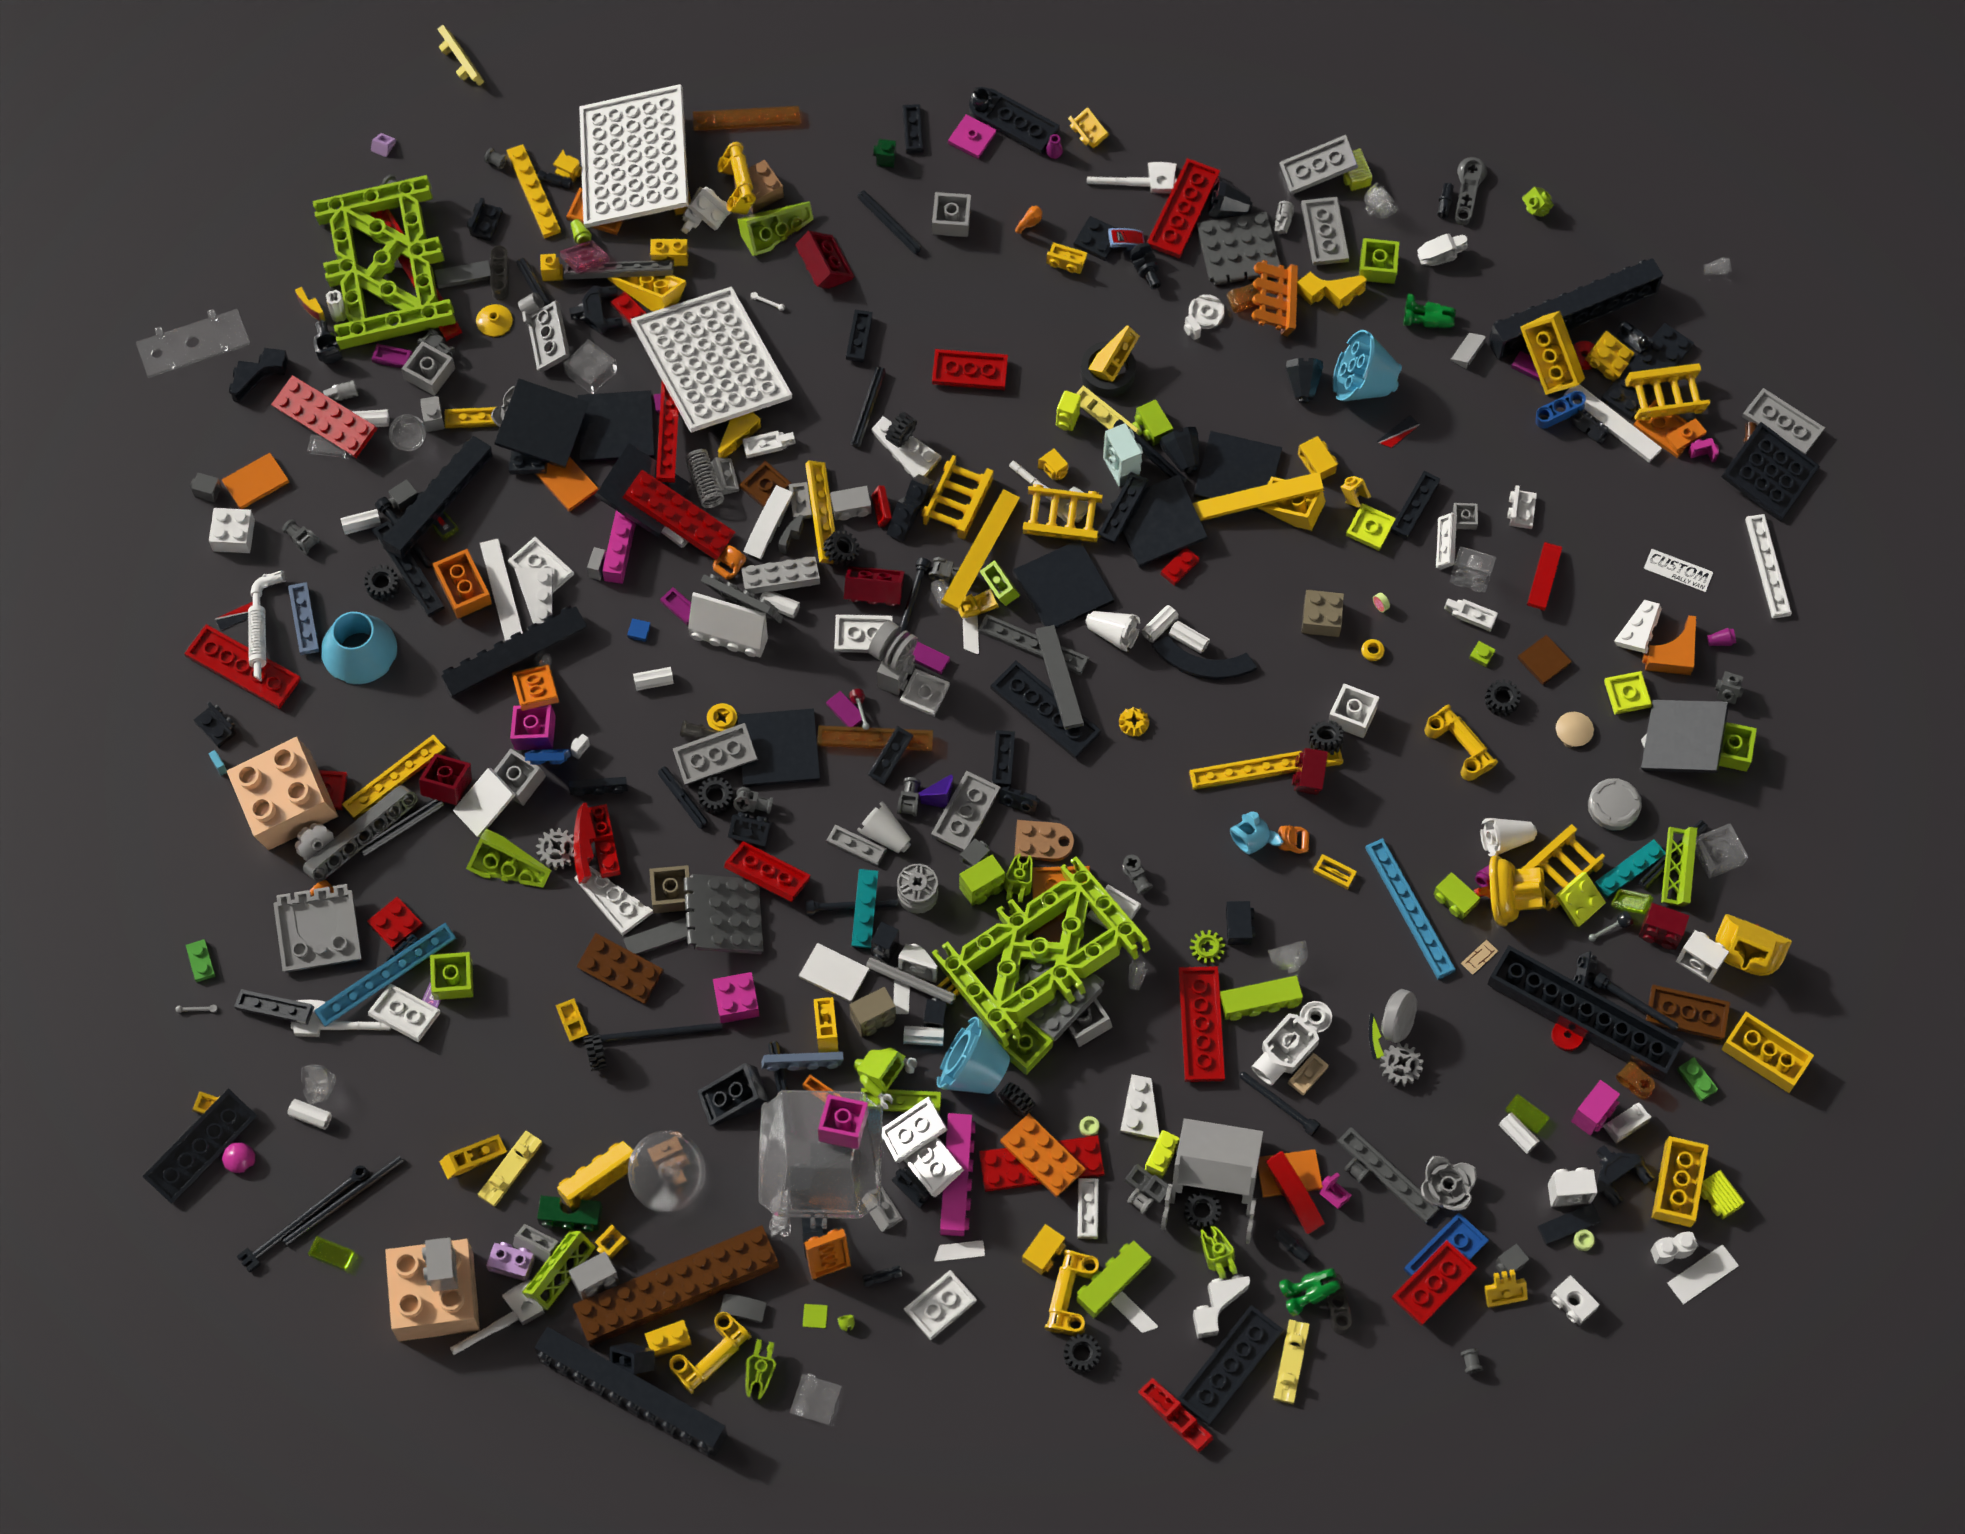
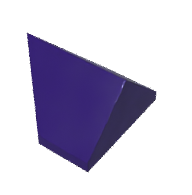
M952 774L919 792L920 803L946 808L953 788Z

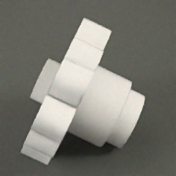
M313 823L310 828L304 827L298 833L297 838L299 841L295 843L297 854L307 861L334 839L333 833L323 824Z

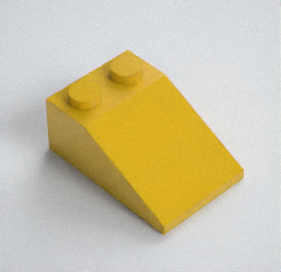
M1271 476L1268 484L1284 481V479ZM1323 491L1257 508L1294 527L1312 531L1326 500Z

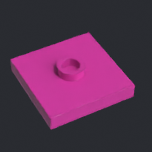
M965 115L948 139V144L979 159L996 135L997 130Z

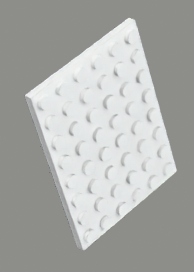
M681 84L580 106L583 222L586 228L689 206L684 101Z
M732 286L631 319L632 326L690 432L792 399L791 391Z

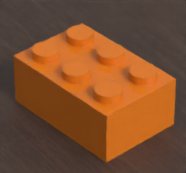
M468 549L432 563L435 574L457 619L492 604L490 594Z

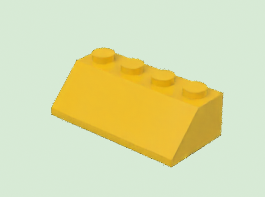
M1560 311L1544 315L1520 327L1546 395L1578 386L1585 379Z
M624 1141L613 1144L604 1155L596 1156L587 1167L582 1166L575 1172L574 1176L565 1178L559 1183L557 1187L558 1193L572 1212L579 1208L581 1199L590 1200L638 1166L635 1152Z

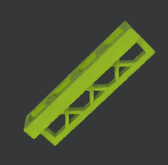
M1668 828L1661 903L1681 907L1690 904L1697 828ZM1673 833L1682 834V843L1679 845L1675 843ZM1675 850L1680 855V861L1677 864L1671 858V854ZM1673 869L1679 875L1675 883L1669 877L1670 871ZM1671 888L1677 893L1676 900L1667 899L1668 890Z
M570 1230L522 1293L527 1298L535 1299L544 1310H548L571 1280L569 1270H566L568 1259L574 1258L573 1269L584 1263L596 1247L581 1231ZM581 1242L588 1247L583 1254H579L578 1249ZM557 1274H562L561 1283L554 1286V1277ZM549 1289V1298L545 1302L540 1295L544 1290Z

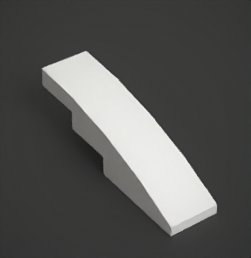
M776 485L756 522L743 552L762 560L768 543H771L777 526L779 527L793 492Z

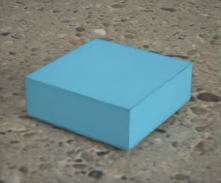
M215 750L208 753L219 774L222 776L227 773L226 767Z

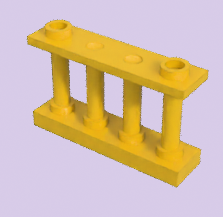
M1700 363L1630 372L1625 379L1626 387L1633 386L1636 388L1641 407L1634 416L1635 420L1642 419L1647 421L1654 417L1704 412L1709 406L1710 400H1700L1695 378L1701 371ZM1685 379L1688 381L1693 402L1683 403L1678 380ZM1661 382L1671 384L1676 404H1665L1660 385ZM1643 385H1653L1658 407L1648 408Z
M952 455L951 460L946 461L944 466L945 472L929 505L923 508L921 516H923L924 525H927L930 518L956 527L958 538L965 540L994 479V470L987 468L984 474L974 473L956 466V456ZM952 472L977 481L979 484L977 489L974 488L972 490L949 481ZM946 487L967 495L972 500L970 504L964 505L941 495ZM937 503L962 511L964 514L962 520H956L935 512L934 509Z
M1038 484L1028 486V494L1033 495L1030 520L1023 523V534L1070 540L1080 539V541L1097 543L1098 531H1094L1093 523L1096 503H1102V495L1095 491L1082 493L1049 489ZM1041 496L1052 497L1049 522L1046 525L1039 524L1037 521ZM1059 498L1070 499L1068 520L1065 527L1057 526L1056 524ZM1078 500L1089 502L1086 526L1083 529H1077L1074 526Z
M1571 824L1522 869L1540 867L1562 888H1565L1569 883L1548 864V859L1552 856L1554 858L1557 857L1577 877L1582 872H1586L1588 875L1593 871L1597 872L1604 865L1602 862L1605 855L1602 853L1595 859L1575 840L1577 828ZM1565 844L1570 845L1590 865L1582 871L1562 852V847ZM1544 885L1545 897L1549 900L1545 909L1547 911L1552 907L1556 909L1560 903L1555 895Z

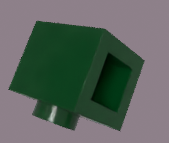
M878 139L877 146L874 145L873 156H876L877 166L894 167L896 141Z

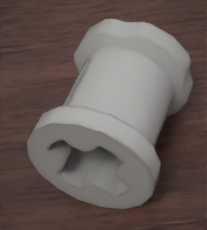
M1136 1188L1128 1198L1127 1203H1132L1141 1210L1140 1213L1144 1214L1154 1200L1152 1198L1148 1199L1140 1192L1139 1188Z

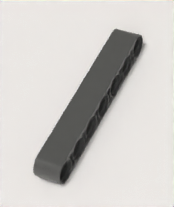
M405 786L396 787L308 859L303 866L304 873L317 882L325 880L411 809L417 802V795Z

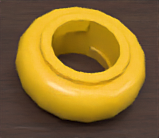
M1376 639L1367 640L1361 648L1362 655L1369 661L1380 660L1385 653L1383 644ZM1376 647L1378 653L1372 654L1368 651V648Z

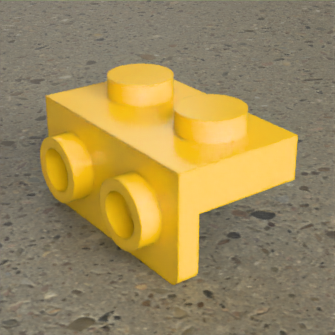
M1088 107L1075 119L1072 116L1068 118L1072 123L1070 127L1075 133L1079 132L1081 134L1080 140L1085 146L1089 144L1094 149L1109 136V133Z
M1053 242L1050 252L1046 256V264L1054 268L1065 269L1071 273L1081 274L1087 258V252Z

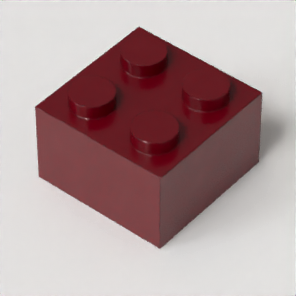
M1305 748L1302 752H1299L1295 759L1297 771L1296 774H1293L1292 778L1294 791L1317 795L1322 790L1328 756L1327 751Z
M435 753L419 779L421 796L457 805L472 780L471 763Z
M1651 903L1644 918L1639 937L1648 943H1657L1666 949L1676 950L1684 935L1690 915Z

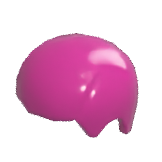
M233 1143L224 1150L222 1162L224 1167L230 1172L243 1173L247 1168L254 1165L255 1153L247 1144Z

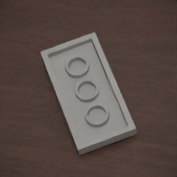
M1346 135L1279 162L1291 195L1358 168Z
M1337 197L1302 200L1301 207L1313 266L1348 262L1349 255Z
M1764 388L1742 415L1744 419L1757 425L1760 422L1764 423L1803 454L1808 452L1825 429V427Z
M804 557L802 559L785 560L775 563L770 562L741 568L744 588L752 594L820 584L815 557Z
M745 723L673 748L685 785L758 760Z
M966 771L933 829L931 837L963 852L974 839L1001 787Z

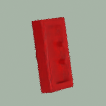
M878 486L872 494V500L878 526L885 527L892 519L890 502L887 499L885 486Z

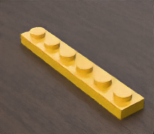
M524 145L508 149L507 155L543 237L547 238L561 233Z
M809 460L805 465L819 562L833 564L834 561H829L830 557L825 556L827 551H823L825 540L835 532L825 462Z
M433 734L342 803L343 807L356 820L396 787L402 785L427 766L435 753L440 755L446 751L445 746Z

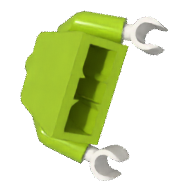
M893 1048L871 1050L864 1059H856L854 1062V1069L857 1070L860 1076V1082L870 1094L881 1100L880 1105L883 1109H888V1105L884 1101L887 1100L892 1104L893 1099L891 1095L883 1094L882 1091L886 1092L904 1065L905 1071L910 1074L914 1073V1067L917 1066L915 1058L906 1059L905 1055Z

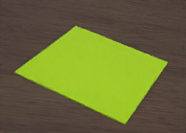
M804 1304L802 1327L826 1328L828 1305Z

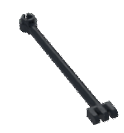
M356 1166L349 1179L254 1252H251L247 1247L237 1255L238 1260L244 1259L242 1265L244 1267L249 1265L246 1268L249 1273L261 1265L257 1260L260 1256L351 1186L362 1183L369 1178L368 1169L365 1166ZM363 1170V1174L358 1176L357 1172Z

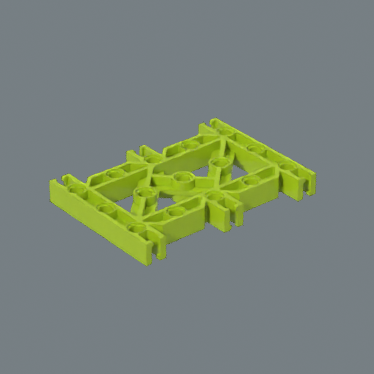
M427 175L313 201V206L316 210L314 213L319 225L330 223L335 254L338 260L325 262L323 265L329 286L341 285L345 313L349 321L334 325V330L337 334L336 341L341 350L456 323L453 314L454 308L450 299L438 301L434 274L430 265L445 261L441 251L443 248L439 237L427 239L422 209L419 202L433 199L430 190L431 184ZM401 207L405 235L386 225L382 219H375L368 214ZM352 227L372 237L376 243L385 245L382 250L374 254V261L368 269L358 265ZM401 254L410 259L417 298L397 287L394 282L383 279L386 274L394 270L395 262ZM363 289L381 298L387 305H393L400 310L368 318Z
M1077 857L1070 861L1074 865L1076 873L1072 874L1065 864L1062 865L1060 868L1066 881H1060L1027 903L1025 912L1021 910L1013 899L1008 901L1010 917L1004 913L1003 910L1005 908L1003 906L997 908L999 919L1003 924L997 923L964 945L961 955H958L949 942L942 945V948L949 956L946 960H943L937 949L932 952L936 964L1004 1048L1009 1045L1007 1040L1008 1034L1004 1032L1006 1029L1013 1033L1014 1036L1012 1038L1014 1040L1021 1037L1018 1027L1014 1022H1021L1052 1001L1057 990H1059L1069 1004L1075 1001L1076 998L1072 995L1071 990L1067 988L1074 985L1081 995L1086 993L1083 982L1079 978L1088 977L1119 956L1121 947H1124L1134 960L1139 958L1136 942L1143 946L1142 951L1144 953L1151 950L1145 935ZM1089 906L1108 930L1079 949L1081 939L1084 937L1083 928ZM1067 910L1066 917L1062 922L1063 930L1060 943L1048 942L1042 937L1035 938L1032 941L1026 940L1029 934ZM1003 953L1001 962L997 966L998 975L992 996L973 972ZM1022 959L1034 960L1039 964L1055 961V966L1014 993L1016 983L1020 979L1019 969Z

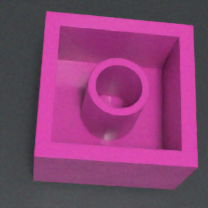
M551 704L521 711L520 705L513 706L510 739L515 750L553 749L556 715Z
M752 972L713 979L720 1022L727 1023L760 1017Z
M1600 1080L1579 1106L1571 1122L1590 1136L1594 1131L1598 1133L1605 1124L1604 1122L1607 1118L1611 1117L1620 1103L1617 1101L1620 1094Z
M828 1094L818 1127V1141L859 1149L868 1117V1102Z

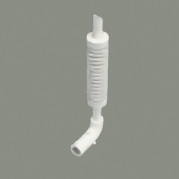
M282 570L271 574H263L262 577L254 582L251 588L253 606L248 609L249 665L254 668V677L259 681H262L261 668L266 665L265 608L260 606V597L264 588L286 582V577Z

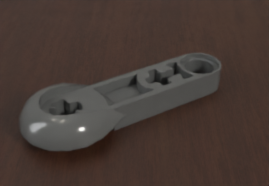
M1476 157L1462 160L1457 168L1461 189L1455 221L1460 225H1466L1470 222L1477 187L1487 176L1485 163ZM1465 199H1468L1467 207H1463ZM1466 213L1468 218L1462 219L1459 217V214Z

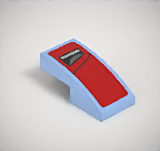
M1109 228L1108 230L1111 248L1127 247V250H1132L1136 245L1145 243L1143 231L1127 228Z

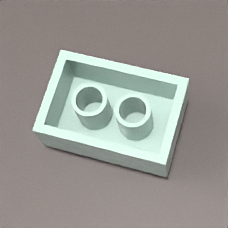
M1126 423L1105 431L1103 459L1119 487L1125 485L1131 472L1140 475L1141 456L1143 454L1141 445L1136 443L1134 433L1131 428L1128 429Z

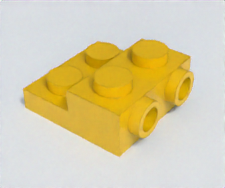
M1605 331L1585 360L1593 368H1597L1607 379L1614 382L1625 370L1634 352L1609 332Z

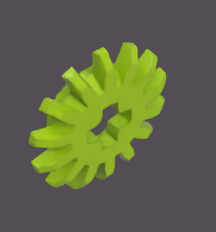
M1202 930L1200 931V937L1197 934L1194 935L1197 939L1196 941L1192 939L1190 941L1195 945L1190 946V949L1196 950L1192 953V956L1199 955L1197 961L1203 957L1204 963H1207V958L1214 963L1213 957L1219 960L1221 957L1218 953L1224 954V951L1220 950V948L1225 947V944L1219 943L1223 938L1217 939L1218 933L1216 932L1213 936L1210 935L1211 930H1208V934L1205 935ZM1206 942L1210 943V946L1213 947V949H1209V952L1202 948V945H1205Z

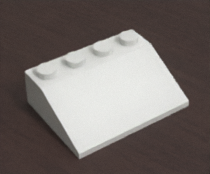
M693 592L688 626L690 637L697 641H707L714 646L727 647L734 652L741 651L750 657H761L768 640L766 613Z

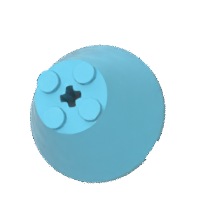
M1366 330L1356 332L1347 341L1349 346L1345 353H1340L1335 367L1333 392L1337 393L1336 398L1341 401L1384 397L1389 395L1391 391L1395 392L1399 385L1397 380L1402 365L1397 363L1370 332Z

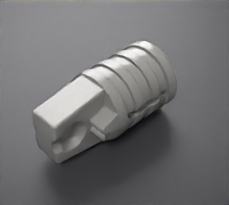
M1281 201L1278 204L1275 218V232L1277 234L1287 233L1291 223L1294 204L1289 201Z
M354 380L334 385L332 388L323 391L324 395L335 401L358 396Z

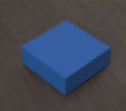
M632 618L627 637L646 642L651 623Z

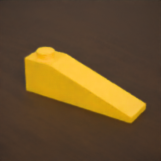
M673 275L665 277L608 278L610 282L653 312L678 304L686 286V280Z

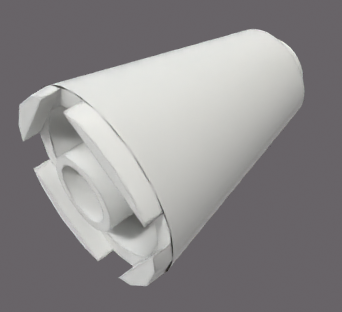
M1093 611L1086 618L1089 630L1126 652L1128 651L1127 648L1133 647L1139 634V629L1136 627L1137 623L1140 624V618L1134 614Z
M882 801L879 803L882 807L880 809L875 807L862 822L863 829L858 828L857 831L896 853L900 851L904 853L911 846L909 843L911 838Z
M1497 818L1484 819L1482 821V824H1485L1484 829H1481L1480 832L1483 848L1485 851L1488 850L1490 852L1489 856L1500 855L1529 843L1537 835L1536 826L1532 822Z

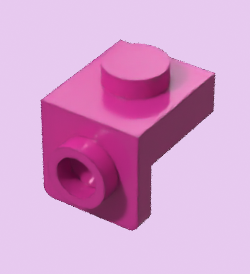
M1710 438L1703 441L1701 439L1694 441L1688 453L1690 458L1708 454L1711 462H1716L1720 451L1718 445Z
M1335 1173L1332 1177L1327 1176L1321 1184L1323 1188L1320 1195L1338 1209L1349 1201L1352 1195L1337 1183L1340 1175Z

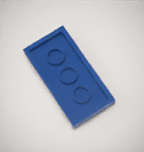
M540 749L525 753V761H530V765H538L549 761L550 764H561L571 757V749Z
M1458 1212L1403 1270L1412 1276L1446 1240L1469 1261L1489 1240Z

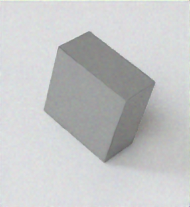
M1454 503L1453 513L1457 515L1456 529L1476 530L1478 526L1477 504Z
M593 548L587 566L589 578L601 580L606 558V551L604 549Z

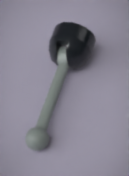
M1627 911L1620 913L1616 923L1596 934H1590L1589 940L1593 942L1597 937L1617 926L1627 928L1633 925L1632 917Z

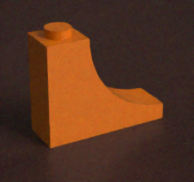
M1688 616L1684 631L1675 640L1663 645H1649L1647 654L1643 653L1642 663H1645L1646 671L1691 675L1694 668L1696 616Z

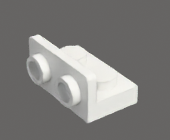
M708 187L699 191L688 206L714 231L731 214L727 210V202L722 201Z
M1516 485L1515 490L1510 492L1509 502H1512V508L1509 507L1507 518L1510 519V526L1532 529L1537 493L1519 491L1520 486Z

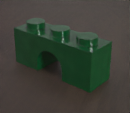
M540 1196L537 1220L542 1227L553 1228L554 1226H560L565 1230L580 1228L585 1232L599 1230L602 1214L601 1201L581 1199L579 1209L575 1213L566 1214L562 1211L563 1203L561 1197Z

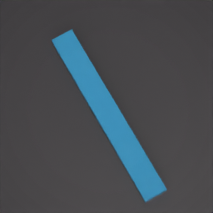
M1382 838L1366 845L1367 853L1436 978L1439 980L1456 971L1454 965L1384 839Z
M445 922L315 1009V1014L323 1026L326 1027L457 938Z

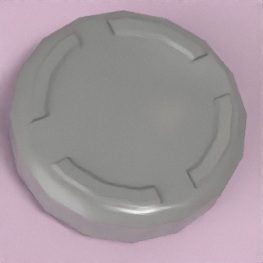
M1606 779L1599 782L1592 789L1588 799V811L1592 819L1601 827L1609 830H1623L1630 827L1638 819L1642 808L1641 797L1637 789L1629 782L1621 779Z
M1400 989L1390 997L1381 1023V1031L1385 1040L1399 1043L1410 1033L1417 1011V999L1414 992Z

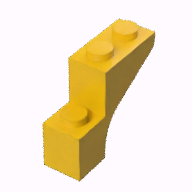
M1309 272L1297 282V293L1310 305L1314 302H1319L1325 296L1340 309L1344 305L1347 306L1356 295L1359 296L1365 291L1367 279L1360 275L1326 281Z

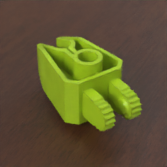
M1021 853L1013 858L1006 873L1004 889L1007 891L1006 900H1011L1013 893L1018 894V902L1023 903L1024 895L1031 893L1033 861L1031 855H1028L1027 862L1022 865L1020 862Z
M1211 1225L1212 1238L1208 1237L1205 1231L1201 1229L1202 1248L1209 1270L1217 1271L1221 1279L1226 1278V1273L1223 1269L1226 1266L1229 1267L1233 1275L1236 1274L1234 1248L1223 1233Z
M759 1339L756 1341L754 1354L746 1359L745 1378L747 1397L751 1395L753 1384L757 1383L759 1385L757 1399H761L765 1393L776 1366L774 1359H772L774 1343L769 1342L767 1355L762 1357L759 1356L762 1347V1340Z

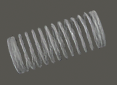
M703 449L690 452L685 457V461L695 484L701 505L704 508L718 506L723 502L724 496L717 476H715L708 452ZM700 452H704V453H702V454H697V455L691 457L689 460H687V459H688L691 455H693V454L700 453ZM705 455L704 457H700L695 459L694 461H690L697 456ZM704 462H707L706 464L700 465V466H698V467H694L695 465H699V464H702V463H704ZM709 476H713V477L708 478V479H705V480H703V481H699V480L704 479V478H707V477H709ZM711 479H714L712 482H708V483H705V484H703V485H700V484L703 483V482H707V481H709V480H711ZM715 483L714 485H710V486H708V487H706V488H702L703 486H707V485H709V484ZM714 490H718V491L713 492V493H710V494H708V495H704V494L709 493V492H712V491H714ZM718 496H721L719 499L715 501L704 502L705 500H712L717 498Z

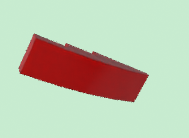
M1544 542L1527 606L1541 610L1546 609L1562 551L1561 546Z
M587 802L583 803L577 810L574 827V860L579 884L587 883L592 876L589 868V863L594 858L591 844L596 839Z
M1283 1151L1267 1159L1265 1163L1281 1194L1286 1198L1292 1212L1297 1215L1305 1233L1309 1234L1324 1225L1325 1223Z
M1153 1378L1138 1391L1139 1395L1198 1453L1213 1440L1212 1435L1198 1424L1196 1418L1185 1410L1181 1403Z

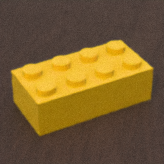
M1748 1012L1744 1013L1721 1049L1788 1093L1791 1092L1814 1057V1054Z
M1671 1136L1668 1137L1663 1150L1652 1212L1653 1219L1687 1227L1693 1226L1698 1211L1709 1145Z

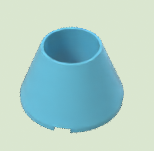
M348 612L339 616L325 634L321 645V657L328 672L333 677H337L349 684H366L379 679L387 673L397 655V641L392 629L381 619L360 612ZM365 633L370 635L368 641L359 647L348 648L342 646L344 640L353 634Z
M973 1017L968 1021L970 1025L966 1029L962 1027L956 1035L942 1061L940 1069L943 1072L941 1077H937V1086L943 1090L990 1094L999 1085L1007 1071L1010 1056L983 1021L978 1017Z

